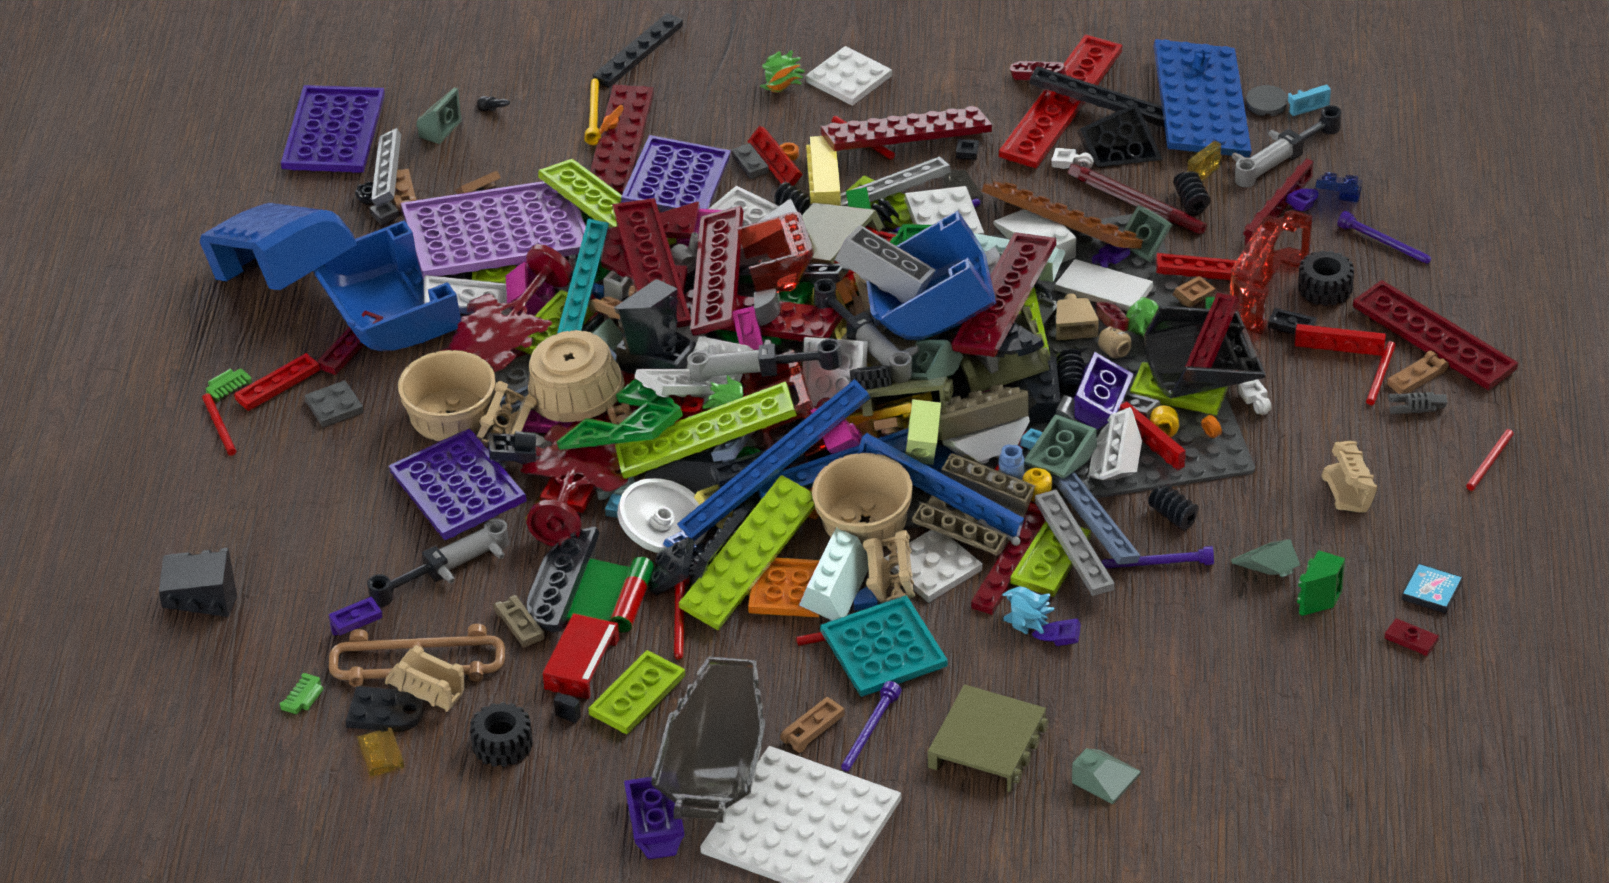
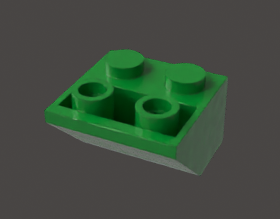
M1318 550L1314 559L1310 558L1306 569L1307 572L1306 574H1301L1298 587L1301 588L1297 598V604H1300L1299 615H1308L1333 608L1336 605L1343 589L1345 558Z

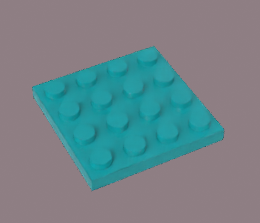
M907 595L820 625L821 633L860 697L881 690L886 681L899 684L948 666L946 656Z

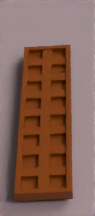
M993 181V184L984 183L981 192L1113 246L1141 249L1143 240L1136 238L1135 233L1126 230L1121 232L1118 230L1119 227L1107 223L1104 225L1099 218L1089 216V218L1084 217V212L1074 209L1072 211L1067 210L1068 206L1061 203L1052 204L1050 203L1051 199L1044 196L1035 197L1033 196L1034 192L1026 189H1021L1020 191L1016 189L1017 185L1005 182L1003 184Z

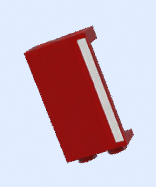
M573 613L543 671L544 689L590 699V681L608 645L616 646L619 641L618 623Z

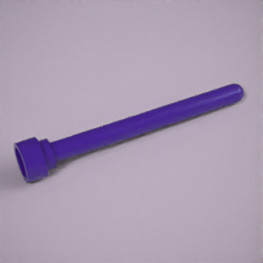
M1347 211L1342 212L1338 219V227L1345 230L1353 228L1426 264L1431 261L1429 255L1356 221L1354 215Z
M1205 546L1203 549H1198V552L1140 556L1138 563L1118 564L1114 558L1104 559L1101 562L1105 568L1199 561V563H1204V565H1214L1213 546Z
M892 681L884 683L880 690L881 699L841 765L843 771L851 769L889 703H893L899 698L902 689L897 683Z

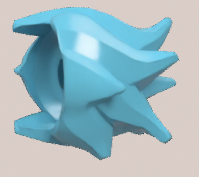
M1021 586L1003 593V596H1007L1011 603V613L1004 616V621L1012 623L1013 628L1022 631L1024 634H1028L1029 628L1036 629L1040 634H1043L1044 631L1041 625L1049 624L1044 620L1048 619L1045 615L1054 611V607H1047L1050 605L1048 602L1050 594H1036Z

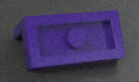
M372 597L329 614L331 632L334 636L338 634L340 636L382 618V611Z

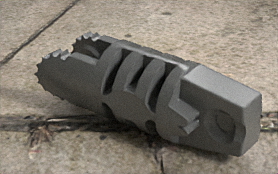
M1434 392L1389 394V402H1405V405L1392 406L1390 414L1436 412V409L1446 407L1447 396L1434 394Z

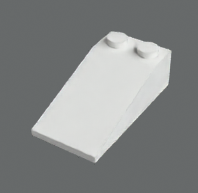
M1025 209L993 221L996 228L1009 240L1014 232L1055 237L1057 243L1055 248L1065 250L1061 263L1076 257V237L1060 223Z

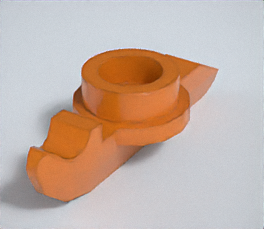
M619 105L610 115L604 117V122L599 131L600 134L608 131V128L613 129L617 127L618 117L624 109L623 105Z

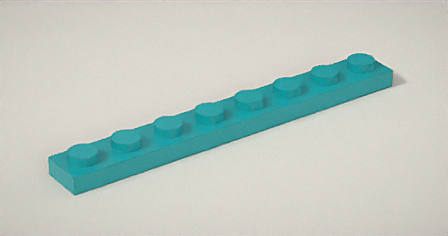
M587 220L557 334L566 331L582 330L609 227L607 222Z

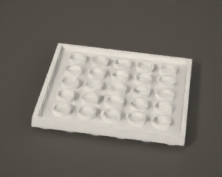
M769 746L700 846L701 853L781 883H848L901 801V793Z

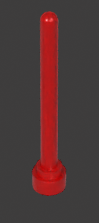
M689 576L674 586V657L677 660L683 658L684 610L679 608V602L684 597L685 587L689 584Z

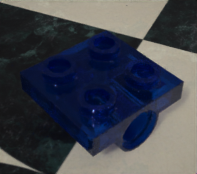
M1325 172L1324 175H1320L1316 180V188L1340 191L1339 200L1359 203L1363 180H1358V176L1346 175L1343 178L1337 177V173Z

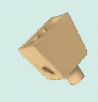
M1067 294L1064 300L1057 301L1056 341L1098 337V317L1089 299L1077 298L1075 294Z

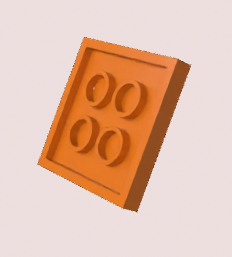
M775 558L751 588L748 612L753 614L819 617V614L799 604L820 560Z

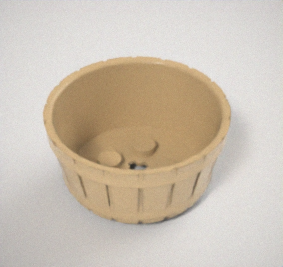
M575 330L550 336L536 347L529 361L528 392L529 395L537 399V404L533 409L541 416L550 420L575 422L600 415L617 402L616 394L624 388L623 375L608 345L599 336L590 332Z
M447 350L422 356L408 365L409 367H406L401 374V378H399L398 390L411 424L421 435L423 434L424 437L431 440L442 441L469 428L474 434L479 432L481 425H479L480 418L487 414L495 392V374L484 359L464 351Z
M857 453L836 459L829 463L828 466H825L813 483L812 497L825 531L830 537H832L837 527L842 531L857 536L863 546L864 540L875 537L882 541L883 539L896 537L895 533L903 530L912 499V481L906 469L897 461L879 454ZM861 516H870L869 523L859 522Z

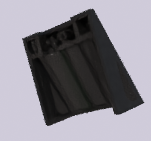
M1173 306L1158 307L1144 334L1147 360L1153 378L1167 397L1172 399L1265 377L1266 373L1259 358H1252L1243 338L1242 331L1245 326L1238 311L1234 313L1212 367L1204 368L1185 366L1210 309Z

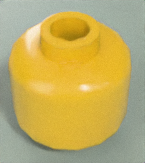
M1162 405L1156 407L1151 412L1149 420L1171 438L1177 433L1179 418L1175 409Z
M1032 468L1023 474V481L1035 485L1031 501L1035 502V495L1052 491V477L1048 471L1042 468Z

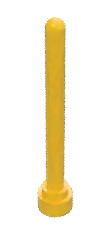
M597 79L591 80L589 128L586 129L584 137L585 142L589 145H597L599 138H601L600 130L597 128L599 81Z

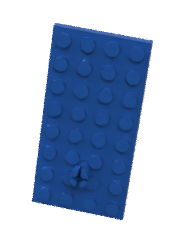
M1155 39L1153 47L1167 148L1230 156L1233 153H1237L1243 157L1250 158L1251 145L1235 48Z

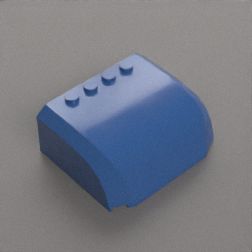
M266 203L241 212L202 234L199 241L216 280H230L243 272L241 266L256 258L269 289L275 290L285 288L357 245L353 233L334 212L275 203Z
M958 210L897 245L898 248L935 269L923 293L902 303L896 296L889 292H884L876 284L866 281L872 316L894 334L906 340H923L943 333L996 304L986 254Z
M405 220L356 238V246L313 271L348 326L358 339L372 350L392 351L423 343L458 329L457 325L461 321L457 294L448 282L428 289L430 302L424 304V279L417 261L413 232ZM366 310L382 316L383 320L372 324L376 320L375 318L368 315L363 317L361 314Z

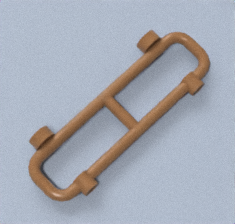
M482 624L470 625L468 627V636L374 641H368V633L365 630L355 629L349 634V642L339 643L332 648L328 667L333 677L340 680H349V684L356 687L361 686L364 679L386 678L393 668L363 670V668L355 666L350 670H340L338 668V660L342 652L413 648L415 645L422 648L493 645L496 648V656L493 663L482 664L479 661H473L469 665H461L464 675H469V679L472 681H480L483 679V674L494 673L504 665L505 645L500 638L487 635V629Z

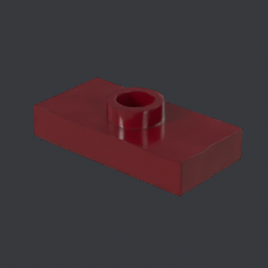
M1395 618L1385 632L1384 638L1428 656L1438 643L1439 635Z

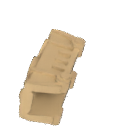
M502 381L496 382L494 386L496 393L488 412L480 418L479 425H481L477 438L484 446L488 447L487 440L483 438L491 427H493L491 433L514 434L515 431L521 432L530 409L535 408L537 404V399L529 394L524 397L507 388L508 384ZM504 393H505V394H506V396H505V402H506V404H503L502 407H501V406H500V402H501L502 397H503V395H504ZM517 400L521 401L519 410L511 414L513 410L511 405L515 404ZM497 416H504L507 419V425H500L497 422Z
M1336 442L1332 453L1337 457L1339 463L1327 465L1321 476L1324 481L1328 482L1336 499V509L1359 513L1367 512L1377 491V485L1373 482L1374 476L1370 475L1369 469L1363 461V453L1357 448V442Z
M906 530L895 533L896 537L883 539L882 541L875 537L864 540L863 547L867 552L869 578H867L866 585L881 604L905 595L909 599L915 597L910 553L912 552L909 547L910 536ZM883 546H887L892 552L889 555V561L883 557ZM899 565V573L892 575L890 573L891 569ZM891 584L895 589L891 592L892 596L887 597L886 590ZM900 586H903L906 593L900 589Z
M415 645L406 653L399 664L397 663L386 677L385 684L398 687V691L409 692L419 699L428 701L431 706L437 705L448 712L463 694L464 672L461 665L457 663L451 665L425 653L422 647Z

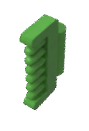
M229 369L208 381L209 387L206 388V393H209L215 402H219L220 398H223L224 395L227 396L228 392L232 393L233 389L241 388L242 384H251V377L243 369H238L235 372Z
M303 673L301 675L302 679L299 680V683L296 684V687L293 688L284 702H280L281 710L298 714L302 708L309 710L323 691V687L320 685V678Z

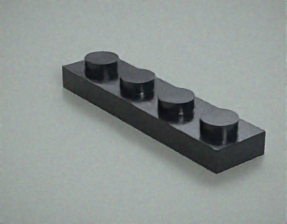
M768 449L712 466L711 474L719 488L723 487ZM802 453L788 466L804 462V453Z

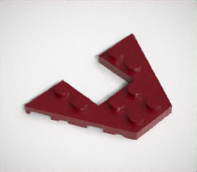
M698 201L659 213L667 238H691V234L695 233L700 204ZM617 226L607 230L601 265L609 271H615L619 276L624 278L627 276L632 279ZM675 265L681 288L684 292L688 272L687 266Z

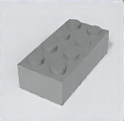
M861 225L845 238L835 258V261L840 263L843 268L852 270L859 274V277L863 280L876 284L880 290L891 293L902 303L923 293L935 272L934 268Z

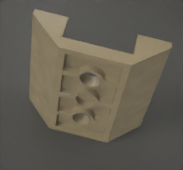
M1003 384L989 387L990 391L984 393L981 390H976L968 393L969 397L961 399L960 396L952 397L950 402L947 403L946 408L941 407L937 440H947L1027 417L1028 392L1020 390L1019 387L1010 388L1003 387Z
M953 453L950 454L941 469V474L1023 518L1025 517L1035 485ZM933 495L927 504H920L912 518L913 523L995 555L1001 554L1009 542L1006 539V535L978 525L977 522L979 520L958 509L948 510L946 507L949 504Z

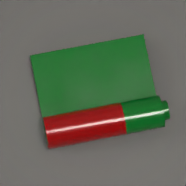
M646 557L634 558L630 567L590 558L566 620L570 621L574 613L618 623V632H629L632 629L652 576L654 564Z

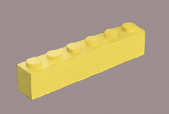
M823 136L810 137V145H806L810 204L821 203L841 206L837 151H833Z

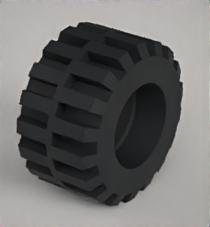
M1321 250L1320 252H1312L1311 255H1306L1299 265L1298 291L1300 295L1316 305L1323 304V306H1328L1329 304L1337 305L1338 302H1344L1353 291L1354 267L1352 261H1349L1348 257L1342 256L1339 252L1334 253V251L1326 252Z
M501 702L500 704L492 703L489 707H482L481 712L477 711L474 714V718L470 721L473 753L476 754L478 760L482 759L483 763H491L495 767L498 765L506 767L507 764L514 765L517 763V760L525 759V754L530 753L533 746L531 721L528 713L524 712L522 707H516V704L513 703L508 705L506 702Z

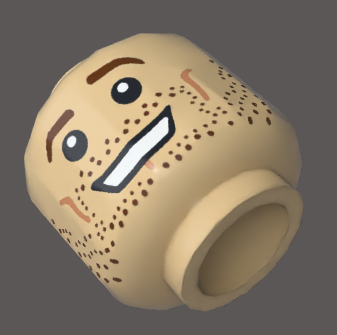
M1110 326L1101 331L1098 345L1111 358L1117 359L1129 353L1131 337L1126 332Z

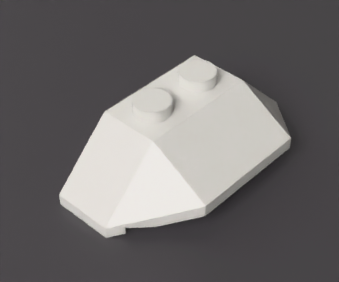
M1129 407L1111 414L1107 420L1109 423L1101 430L1097 437V448L1092 454L1088 474L1091 478L1115 480L1137 472L1142 439L1133 411Z
M1027 416L943 440V445L963 458L984 464L989 462V458H999L1002 447L1005 445H1018L1030 420Z

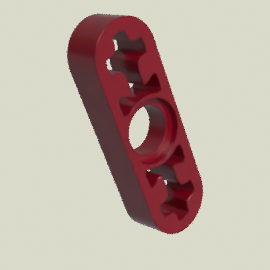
M1018 61L1010 66L1012 78L1015 80H1030L1037 66L1066 75L1064 64L1061 62Z
M1108 302L1097 303L1095 313L1107 327L1111 326L1122 331H1128L1129 318L1115 304Z

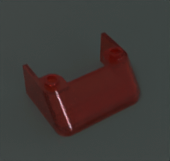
M789 212L738 227L737 231L746 259L766 253L770 259H774L749 267L756 292L776 288V292L779 293L795 289L814 255L801 213Z

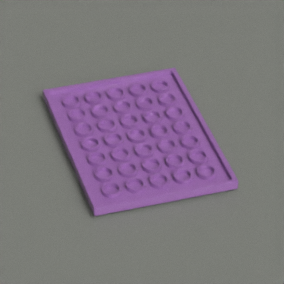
M544 181L401 203L404 220L413 232L417 261L423 279L426 275H456L462 272H476L481 269L520 265L523 262H527V252L536 244L551 247L563 257L572 254L578 255L586 228L579 208Z

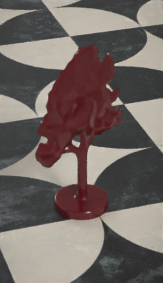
M542 244L532 246L527 252L526 260L536 277L518 299L511 303H498L492 294L472 299L467 304L466 312L473 311L474 313L461 317V321L457 325L458 333L453 336V341L449 345L450 350L464 351L481 357L490 367L492 366L494 373L504 369L516 357L510 351L512 348L521 345L524 348L530 347L532 338L528 336L536 332L542 333L552 325L550 320L526 314V304L544 282L554 287L567 286L573 276V269L569 262L551 247ZM514 307L508 315L502 314V311Z
M598 416L590 418L593 420L602 421L601 419H599ZM582 421L571 422V425L567 428L563 427L561 423L550 427L544 436V440L553 444L544 449L536 447V456L540 458L536 462L523 464V468L520 469L525 474L531 473L555 477L556 482L561 486L556 500H543L534 504L527 515L526 524L529 532L535 539L546 545L554 546L557 543L561 545L565 540L571 538L570 534L574 532L577 538L579 537L582 527L580 517L572 507L566 504L571 491L576 486L594 484L595 487L610 492L628 482V478L624 479L622 473H616L621 469L615 444L559 450L557 441ZM575 474L584 475L581 480L572 482Z

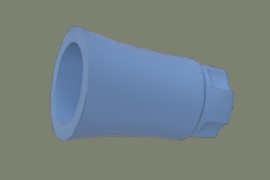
M1005 445L1002 447L999 457L998 471L1022 480L1025 473L1022 448L1018 445Z

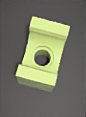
M912 399L906 455L923 464L933 465L941 403Z

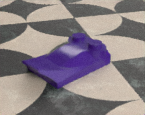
M1094 352L1084 369V375L1075 394L1074 403L1075 419L1097 430L1109 423L1107 420L1111 414L1119 411L1133 373Z
M673 774L625 780L626 800L635 844L644 852L648 859L675 856L684 837V828Z

